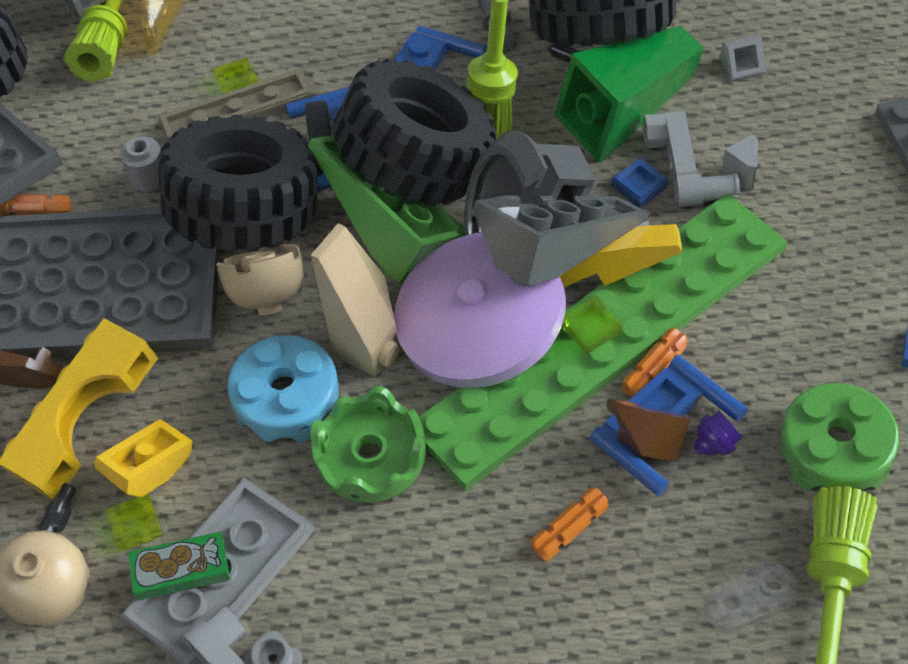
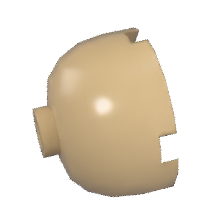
M282 244L279 246L280 253L267 251V247L259 248V251H245L224 259V263L218 262L216 266L224 292L236 305L244 309H257L259 315H270L282 311V303L293 298L302 284L304 273L299 246L296 244Z
M48 530L29 531L13 538L0 550V608L12 620L22 625L51 626L68 618L82 604L86 596L84 592L87 587V578L88 580L90 579V570L81 551L63 535Z

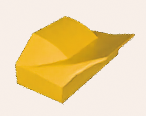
M159 419L98 455L92 463L95 464V469L128 495L143 497L167 482L178 471L191 454L193 440L162 419Z

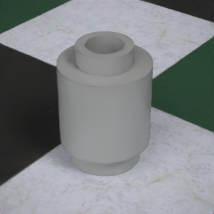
M150 137L131 139L122 147L120 153L130 184L135 189L145 193L155 192L160 189L158 161L161 149L158 142Z

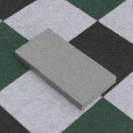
M245 478L239 482L190 537L221 531L225 542L230 580L140 601L134 599L120 615L125 623L180 664L202 663L180 636L182 632L217 601L226 606L239 620L315 531L314 525Z

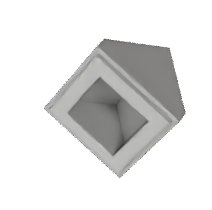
M760 34L722 44L719 60L730 81L767 73Z
M750 135L724 151L721 174L732 175V173H737L740 187L745 191L754 189L758 157V139H756L755 135Z

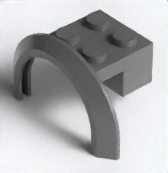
M510 131L498 137L480 156L472 171L465 198V236L482 233L473 210L474 203L477 200L504 195H517L521 198L520 203H537L539 196H552L555 200L567 201L573 204L575 196H588L596 179L580 147L537 144L530 136L519 131Z

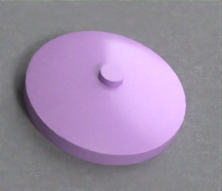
M483 233L466 235L438 247L423 258L410 272L400 289L395 305L396 335L411 363L430 379L441 384L459 388H479L495 385L526 371L551 347L557 338L564 320L566 310L565 290L560 276L556 279L537 283L532 287L516 284L511 280L510 275L495 267Z

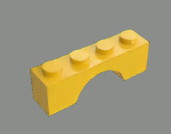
M103 318L97 328L87 335L83 347L72 362L61 370L57 382L44 400L40 401L33 408L30 419L18 435L7 443L4 453L0 458V465L13 477L52 500L61 489L63 483L69 484L82 466L72 446L73 429L80 414L92 402L112 393H134L158 360V357L146 341Z

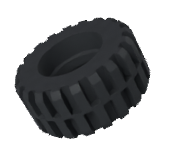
M529 0L531 29L541 40L568 46L573 44L581 46H592L593 44L610 45L615 42L635 41L636 38L653 36L655 32L660 33L666 27H669L676 16V0Z
M386 59L382 62L380 60L374 61L361 68L355 74L334 120L333 133L342 158H347L348 166L355 173L360 172L366 182L372 186L376 184L383 188V192L393 197L395 195L404 198V201L414 204L421 201L425 205L435 206L440 203L443 205L449 204L466 196L468 183L476 162L496 140L494 122L491 114L486 113L485 105L480 99H475L468 88L465 86L461 87L455 83V79L446 74L443 76L435 72L434 68L426 65L424 67L418 66L413 61L404 60L403 62H398L396 59Z
M231 115L229 118L214 116L209 117L208 121L204 122L197 120L189 123L186 129L181 127L175 131L161 148L158 161L161 213L176 233L179 232L184 239L190 242L196 240L202 247L209 249L220 247L223 248V251L235 252V249H246L247 252L259 251V248L268 246L269 249L280 246L283 240L291 241L301 231L303 232L315 215L318 162L313 151L308 146L309 141L305 137L303 138L299 131L294 128L287 129L284 123L276 120L269 122L265 121L264 117L253 116V118H244L242 115Z

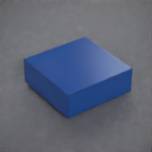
M642 158L637 159L611 179V186L639 208L665 190L669 183V179Z

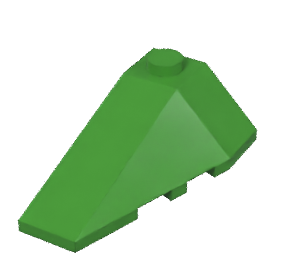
M334 135L311 138L308 146L313 151L319 166L370 255L383 267L384 272L398 283L404 282L415 266L429 253L447 242L465 236L464 227L441 205L428 206L421 201L415 204L404 201V198L395 195L393 197L384 193V189L376 184L372 186L366 182L360 172L355 173L348 166L347 158H342Z

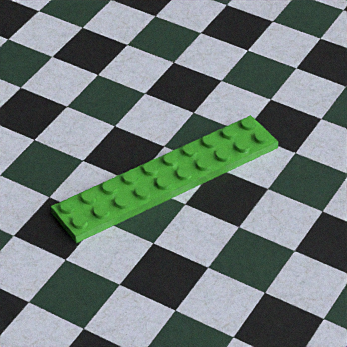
M724 195L723 198L714 202L679 228L682 253L606 286L601 284L565 311L564 320L557 338L548 351L526 371L495 385L479 388H458L422 414L419 418L424 431L426 450L467 491L642 359L657 342L662 341L660 338L668 329L676 328L680 330L785 251L787 241L734 197Z

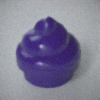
M720 410L711 417L706 414L701 419V424L697 429L698 438L694 443L696 454L701 455L704 453L713 456L719 453L726 456L737 449L734 445L742 439V436Z

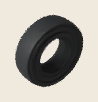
M319 100L305 103L309 142L311 138L331 136L325 101ZM318 164L317 173H323L321 167Z

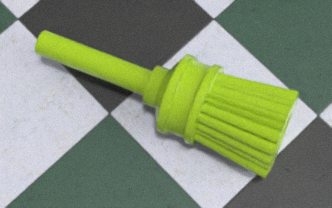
M106 0L104 5L91 6L84 11L81 21L77 26V35L69 45L63 61L70 67V71L74 73V76L92 83L96 82V80L102 81L106 77H112L116 52L121 48L127 33L126 21L118 12L122 0Z
M491 0L487 52L470 62L466 86L472 92V96L475 99H480L485 105L486 113L491 114L496 131V139L512 129V97L516 91L518 74L515 64L503 54L508 0Z
M840 486L820 488L816 496H813L814 541L810 544L809 554L811 558L807 563L806 572L813 580L820 583V592L824 594L816 664L837 663L844 598L851 595V588L863 586L869 579L867 566L871 561V552L867 545L877 510V497L871 496L870 493L857 488L852 489L849 486H844V488Z

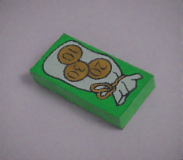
M221 531L128 552L132 591L136 601L230 580L225 542Z

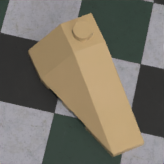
M338 223L311 254L331 348L334 356L376 377L383 366L390 367L395 362L400 351L386 279L348 229Z

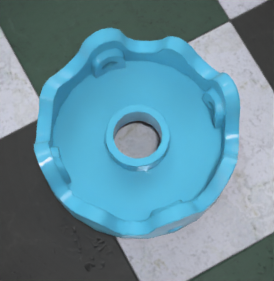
M279 335L258 341L248 347L237 358L231 367L228 377V396L240 427L243 425L248 426L264 441L270 442L278 438H292L302 443L311 439L310 433L313 421L316 419L321 421L328 412L332 411L334 403L338 400L339 381L332 358L324 348L302 336ZM280 377H290L294 380L291 386L283 390L271 387L272 383Z

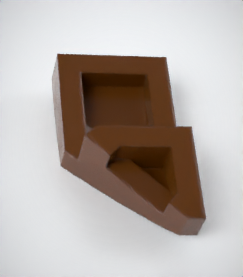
M43 346L39 348L34 359L0 350V384L24 388L53 387L57 382L59 373L65 366L55 364L51 357L52 352Z
M608 398L606 404L608 411L615 414L620 427L616 432L619 441L631 446L633 451L641 456L677 462L690 422L689 418L678 413L648 409L634 402Z

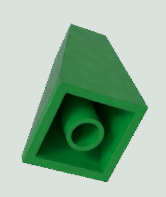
M680 25L665 29L660 33L655 32L653 36L636 38L635 41L615 42L614 44L573 53L554 115L588 153L600 163L606 160L643 125V115L654 114L694 76L704 47Z

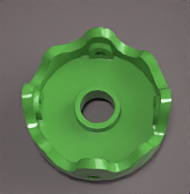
M843 383L817 385L798 395L786 410L779 438V451L789 464L793 480L800 487L809 491L815 486L835 488L836 486L844 488V486H849L852 489L857 488L860 490L868 487L877 489L886 480L899 447V429L895 417L887 405L865 389ZM833 427L844 428L850 432L852 439L846 442L836 441L829 435L828 430Z
M381 386L372 387L366 395L361 397L339 398L334 403L328 417L324 421L314 420L311 426L312 453L319 476L332 492L347 500L360 503H375L393 498L412 485L419 476L425 462V436L417 412L413 408L409 410L400 405L387 388ZM366 444H377L382 448L381 452L373 458H363L358 454L360 448Z

